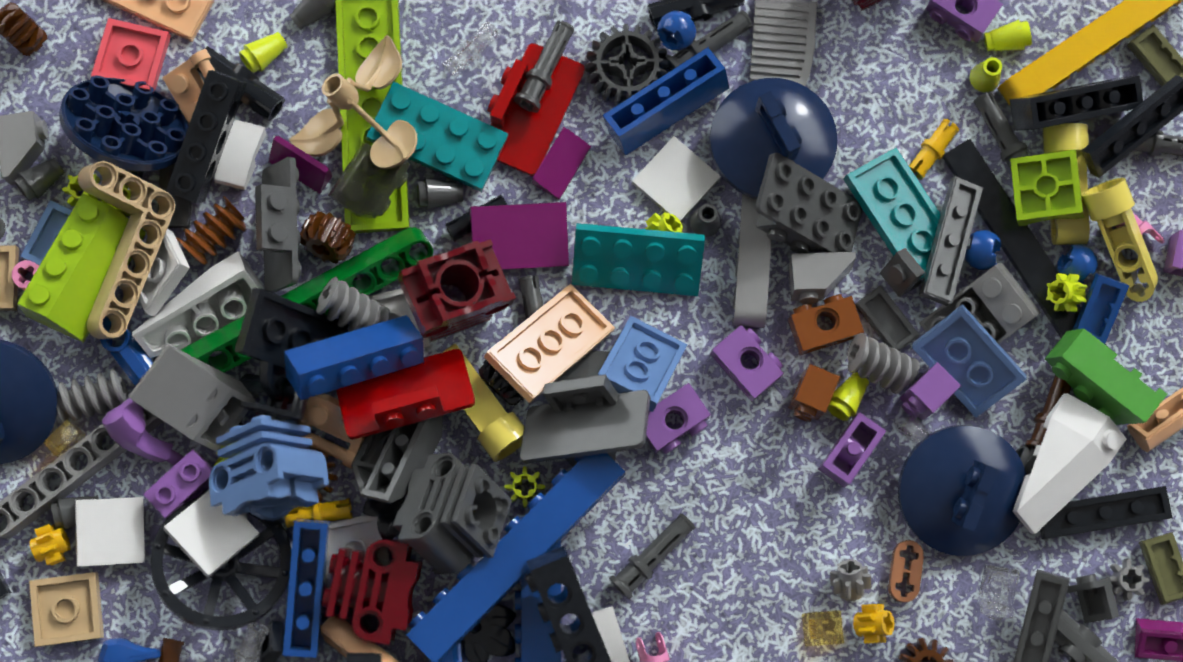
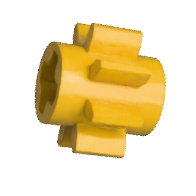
M47 524L34 530L37 537L30 539L29 545L37 562L45 560L46 565L53 566L66 560L64 552L71 550V544L67 533L62 527L55 530L54 525Z
M884 604L861 605L862 612H857L853 619L856 635L864 637L865 644L886 643V636L891 635L895 627L892 613L889 610H884Z

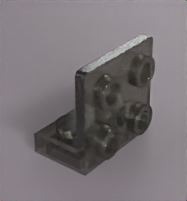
M367 143L361 144L328 196L357 217L376 218L377 215L382 216L390 206L391 200L389 197L394 189L401 188L407 180L409 173L406 171L410 163L405 160L403 164L391 169L378 168L371 161V146Z

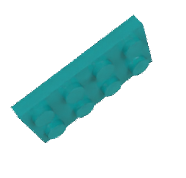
M394 81L375 118V121L385 131L397 120L409 122L416 130L418 140L414 153L408 159L480 192L483 191L508 139V133ZM371 126L366 139L374 143L382 135Z
M897 147L848 173L843 180L891 254L894 256L896 252L906 248L925 271L941 214Z
M577 223L571 284L698 296L705 235Z

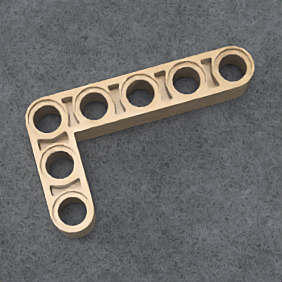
M100 161L86 165L80 170L78 183L81 189L131 214L87 320V329L90 335L97 339H110L120 337L128 327L175 211V200L167 191L112 163ZM95 170L102 175L101 185H98L94 180L93 174ZM124 185L128 186L131 190L129 200L123 194ZM153 199L159 204V212L157 214L151 206ZM141 228L147 233L146 243L140 239L139 232ZM129 257L135 262L134 272H131L127 266ZM117 286L123 291L124 296L121 302L115 297ZM105 316L111 321L109 332L103 328L102 323Z

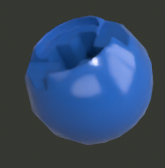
M671 11L660 19L657 33L664 47L670 50L681 51L693 43L696 37V27L689 14L682 11Z
M979 230L970 235L971 248L967 249L965 254L967 263L978 270H988L997 265V254L995 252L1000 251L1001 239L995 233L988 230Z
M1073 244L1066 255L1062 254L1057 262V269L1059 273L1067 274V276L1069 274H1078V282L1083 284V280L1090 273L1093 275L1098 267L1097 255L1089 247Z

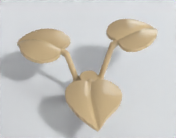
M388 35L381 40L361 64L356 73L355 82L351 78L346 80L337 73L330 75L324 81L322 93L328 98L327 103L332 109H324L314 115L296 135L289 138V141L294 146L310 156L318 157L330 153L338 146L342 139V132L339 128L344 125V120L339 108L346 110L353 108L382 135L373 143L370 150L371 161L378 168L391 169L399 166L414 153L418 138L416 130L409 122L397 120L385 131L357 104L359 101L357 89L368 92L372 87L379 90L386 88L397 78L401 71V55Z

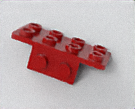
M535 43L528 45L521 61L516 59L512 68L507 66L500 82L503 88L499 95H493L487 109L490 112L491 126L508 133V139L497 161L530 176L535 175L546 157L585 73V67L582 63L562 55L551 76L552 86L549 90L545 91L540 101L541 108L539 112L535 113L524 110L514 102V96L520 93L526 81V72L534 68L544 48Z
M460 349L424 357V363L336 389L346 434L352 440L473 407L476 402L463 353Z

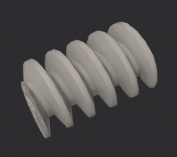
M337 277L332 278L326 284L320 294L319 303L316 308V313L322 315L329 309L327 313L329 321H333L339 315L337 321L339 327L343 328L350 322L348 332L388 321L390 318L389 308L380 306L376 300H370L366 294H360L358 289L349 287L345 281H338Z
M859 333L853 338L847 352L849 361L848 371L850 373L858 371V375L861 378L869 376V380L873 384L880 381L882 388L890 387L894 394L899 393L904 387L910 385L920 368L919 361L916 358H911L906 353H900L895 348H889L885 343H878L875 338L867 337L864 333Z
M111 369L109 380H106L103 374L99 372L97 373V383H93L88 375L84 377V386H80L76 379H72L71 389L69 390L63 382H59L58 405L56 407L61 421L67 423L69 417L75 421L80 420L82 413L86 417H92L95 410L99 414H105L108 407L111 410L118 407L120 403L122 404L129 398V394L122 377H119L115 370Z

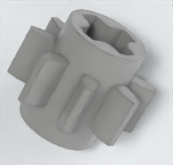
M844 560L838 564V571H830V583L833 586L834 594H839L844 600H858L864 596V589L872 588L868 567L862 566L857 560Z
M1124 559L1122 568L1117 564L1110 565L1113 574L1107 578H1110L1114 587V595L1123 592L1124 600H1131L1132 592L1139 596L1145 594L1142 586L1145 582H1149L1150 579L1144 577L1142 573L1143 564L1132 567L1131 560ZM1125 575L1132 577L1133 583L1123 582L1122 577Z

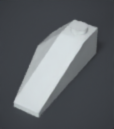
M237 251L209 268L163 306L155 317L151 316L134 330L132 336L150 358L159 356L167 344L181 350L244 316L252 289L264 288L241 253Z
M1064 393L1046 417L1043 427L1047 430L1042 444L1036 445L1033 455L1036 456L1033 469L1031 474L1025 476L1012 511L1031 534H1036L1112 461L1127 440L1109 416L1068 393Z

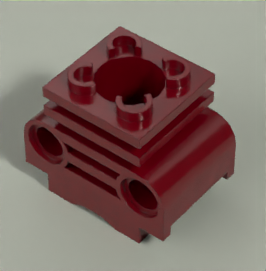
M491 239L481 243L477 240L449 252L431 256L418 261L415 266L400 271L397 277L423 338H429L430 342L488 322L493 314L506 309L514 302L516 296L510 290L492 248L493 243ZM441 285L456 286L463 292L466 301L458 302L451 300L444 294Z
M382 539L373 542L368 547L364 560L365 551L363 550L352 551V548H339L338 553L332 554L329 565V573L334 574L332 586L325 588L322 607L327 608L326 616L333 617L339 613V618L341 619L353 616L352 628L360 639L390 645V640H395L396 630L406 631L409 623L412 621L414 611L412 596L415 585L420 579L423 562L411 560L412 547L408 543H401L399 540ZM382 547H387L392 552V561L389 565L382 564L378 559V552ZM367 614H374L378 617V630H372L367 627L365 623Z

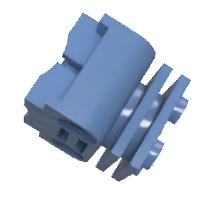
M261 415L253 417L250 423L231 427L228 433L216 437V444L226 446L217 450L218 457L229 459L216 464L211 470L209 476L211 506L217 507L222 505L223 515L230 516L247 514L251 508L252 515L260 519L275 521L285 517L291 510L297 507H309L319 503L318 489L328 486L329 480L325 456L319 451L305 449L313 445L312 439L302 437L311 433V427L296 424L295 420L276 421L272 420L270 416Z

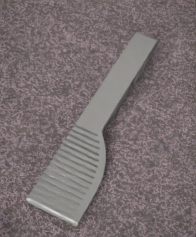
M755 0L749 82L763 78H782L806 86L814 56L816 1ZM742 194L740 235L737 244L739 245L738 259H736L735 272L737 281L736 289L734 288L733 309L735 311L732 325L765 328L771 239L767 237L766 232L756 227L758 217L761 215L755 208L757 199Z

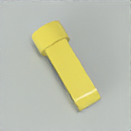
M1065 123L1043 128L1044 154L1076 150L1082 198V193L1088 190L1087 163L1082 153V149L1089 145L1088 125L1084 123ZM1083 198L1084 218L1050 220L1053 245L1088 243L1090 234L1089 213Z
M1116 178L1098 184L1082 193L1089 216L1092 221L1098 222L1120 281L1129 285L1126 295L1136 302L1146 301L1152 296L1156 288L1158 276L1131 209L1135 202L1126 179ZM1125 222V226L1116 229L1112 228L1113 226ZM1132 249L1137 253L1138 258L1135 260L1126 259L1122 254V250ZM1137 277L1141 283L1147 282L1146 288H1143L1142 284H1135Z
M454 343L443 352L459 349V347ZM463 354L476 401L473 407L463 410L480 432L477 438L491 459L497 462L511 455L522 446L525 426L514 412L507 413Z

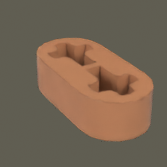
M912 540L898 543L892 553L888 591L890 596L898 602L914 600L920 590L924 551L917 542ZM907 546H910L911 552L916 554V559L910 560L909 568L904 569L905 558L900 557V551H904L907 549ZM906 573L908 574L907 585L912 586V592H906L905 597H902L901 591L895 589V585L902 583L903 574Z

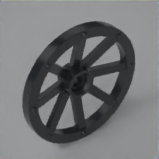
M200 497L186 502L164 521L152 546L151 575L160 599L178 618L203 629L233 630L259 620L279 602L289 582L292 550L284 527L278 519L275 521L264 520L252 515L267 528L230 559L226 568L218 569L209 577L212 579L204 612L200 613L186 606L175 595L208 578L199 570L169 586L163 571V555L193 563L180 547L167 544L170 536L164 531L166 524ZM274 537L279 550L280 568L238 562V560ZM235 574L268 577L277 580L267 596L256 604ZM226 581L247 611L229 616H213L222 582Z

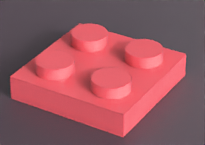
M108 18L91 77L102 76L104 78L124 79L125 81L119 83L134 88L136 82L144 81L148 85H142L139 88L150 90L149 86L156 90L171 38L170 33Z

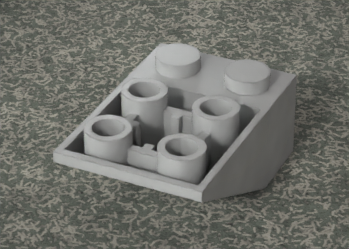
M1001 262L956 294L951 305L940 306L919 323L928 332L963 304L999 344L1041 312Z
M167 344L128 396L131 400L191 440L216 452L222 446L216 444V437L228 433L231 427L237 426L249 411L240 407L241 402H256L241 381Z

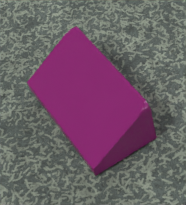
M563 127L533 176L532 185L560 200L591 146L572 131Z
M275 136L272 142L269 162L275 164L286 157L295 158L296 167L299 170L298 181L315 192L322 193L332 178L329 167L280 136Z
M1136 618L1135 658L1183 662V622Z

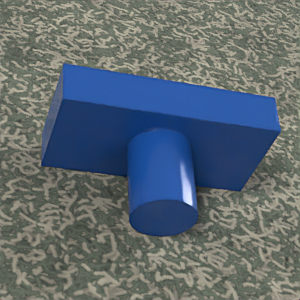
M1096 273L1086 296L1087 302H1083L1073 330L1085 328L1105 344L1129 285Z

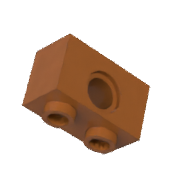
M838 294L824 299V305L813 308L812 304H805L793 309L794 314L790 315L788 323L800 356L852 340L857 334L864 333L852 296L843 298L842 294ZM820 316L828 317L832 322V329L822 330L819 328L817 318Z
M809 364L802 373L788 406L789 409L794 410L793 416L806 422H811L812 419H820L826 413L840 376Z

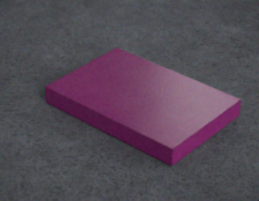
M566 202L470 207L471 241L479 240V243L491 239L493 243L492 248L502 270L569 266Z

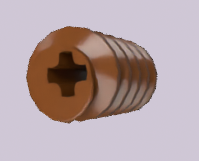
M225 196L222 197L225 207L216 203L213 205L215 216L208 212L203 213L205 224L197 220L193 221L196 229L195 233L185 228L183 232L186 240L184 241L176 237L189 254L203 265L208 263L205 253L214 257L218 255L214 245L217 244L222 248L227 247L225 236L233 240L237 239L234 228H238L243 232L247 230L244 223L245 218Z

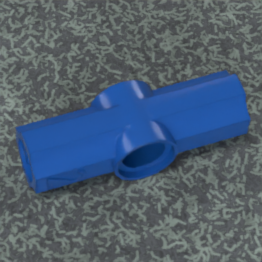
M105 316L102 324L105 331L109 332L111 321ZM128 328L124 332L125 341L119 347H113V338L100 339L102 346L111 353L136 386L154 362L134 339L132 332Z

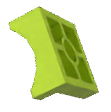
M1076 150L1010 159L1016 218L1019 226L1053 219L1084 218Z

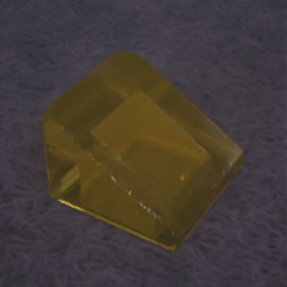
M65 420L43 443L56 457H59L78 443L86 434L69 420Z
M841 610L802 614L805 647L844 643Z

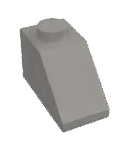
M34 111L0 116L1 176L10 185L15 184L14 180L19 177L18 173L29 169L45 149L44 139H48L47 124Z
M856 252L791 254L788 265L791 301H799L801 304H814L819 300H823L852 270L856 259Z

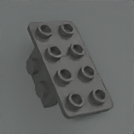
M780 153L770 154L755 206L756 211L761 214L758 217L756 227L766 232L767 237L771 240L789 245L790 250L798 254L816 250H824L828 253L852 252L863 210L857 200Z
M286 157L265 168L262 172V184L255 187L256 251H263L264 290L271 293L297 284L301 275V264L298 261L300 232L297 229V215L300 203L297 199L296 190L299 170L296 167L295 158Z
M606 374L545 383L543 395L549 404L532 406L528 409L520 458L525 464L642 448L646 442L651 397L646 390L617 393Z

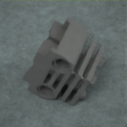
M452 453L430 454L424 468L413 470L408 483L407 497L397 512L393 526L400 532L398 540L401 543H408L433 567L432 572L434 574H454L465 569L473 555L476 558H482L483 554L487 557L494 556L512 499L477 464H471L469 468L467 465H463Z

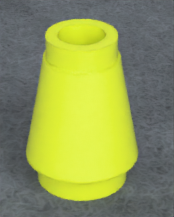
M1018 19L984 33L986 50H1025L1026 46L1032 45L1028 21L1020 22Z
M276 32L273 35L271 34L243 45L244 49L239 52V56L246 68L251 72H262L288 46L282 35Z
M991 57L975 65L969 75L971 85L977 91L984 93L995 90L1000 83L1001 61Z
M858 372L853 373L834 391L827 410L833 416L843 421H848L850 417H854L869 385V380L861 378Z

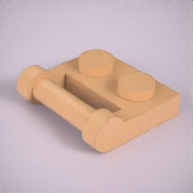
M207 49L196 52L190 59L162 77L188 124H190L204 84L196 69L199 67L205 79L208 70H214L209 61L211 56Z
M325 393L310 397L304 413L305 418L308 420L306 426L316 427L350 443L349 449H346L314 433H309L302 437L312 439L313 445L311 447L341 460L342 465L352 469V464L365 437L354 440L348 438L338 399Z

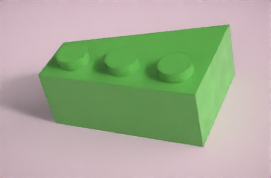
M1085 328L1066 331L1045 357V360L1052 366V372L1060 379L1065 380L1074 389L1073 393L1078 399L1109 416L1115 425L1146 423L1168 394L1160 387L1154 391L1139 379L1142 373L1136 368H1133L1131 372L1114 360L1118 354Z

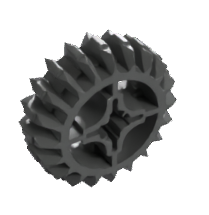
M625 23L622 32H618V29L613 25L610 30L611 36L602 31L600 33L601 42L594 40L591 43L594 51H588L586 54V59L590 62L585 64V71L591 73L587 76V81L590 84H595L593 87L595 94L605 90L602 97L604 102L609 101L611 96L615 97L614 106L620 104L621 99L627 100L667 74L665 70L670 66L669 60L664 59L667 56V49L659 48L661 45L660 38L651 41V30L646 31L642 35L640 34L641 26L639 24L636 25L633 32L629 31V26ZM622 45V51L619 55L609 57V60H603L610 50ZM632 45L645 51L650 59H647L646 56L635 54ZM626 54H628V61L630 66H632L629 78L627 77V70H625L623 65ZM646 71H652L647 80L633 86V79L637 75L645 74ZM604 72H609V75L618 76L622 80L623 86L610 81Z

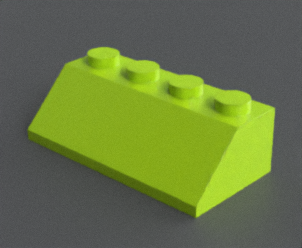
M82 193L17 303L25 317L84 343L89 335L87 329L88 317L129 219L112 206ZM141 228L139 236L140 239L143 240L146 235V231H144ZM131 257L128 258L127 266L129 265L130 261L132 260Z

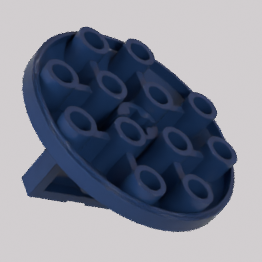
M92 76L90 80L80 82L70 88L63 97L59 111V120L66 136L82 152L98 162L106 161L141 179L144 171L159 170L176 163L189 127L176 101L166 98L151 86H149L150 90L139 88L142 85H148L144 81L136 82L134 88L119 83L125 81L124 79Z
M782 78L758 79L735 89L720 104L713 118L710 130V149L716 168L734 189L753 199L758 198L770 154L780 153L824 179L833 164L837 151L836 125L826 104L809 88Z
M0 340V464L20 460L33 453L48 438L58 414L56 407L58 405V392L51 373L38 357L15 343Z
M971 425L945 427L922 439L906 458L898 481L900 510L910 530L917 538L931 548L954 556L981 554L1004 542L1020 523V520L1012 511L1027 474L1015 449L996 433Z

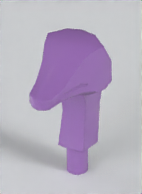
M130 398L109 411L103 418L102 422L109 436L122 448L138 456L155 462L167 461L172 465L177 464L184 457L172 449L173 444L154 438L147 432L143 414L144 408Z

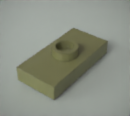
M1154 24L1127 45L1161 87L1176 75L1183 77V58Z
M1173 532L1140 541L1139 545L1160 605L1183 599V560Z

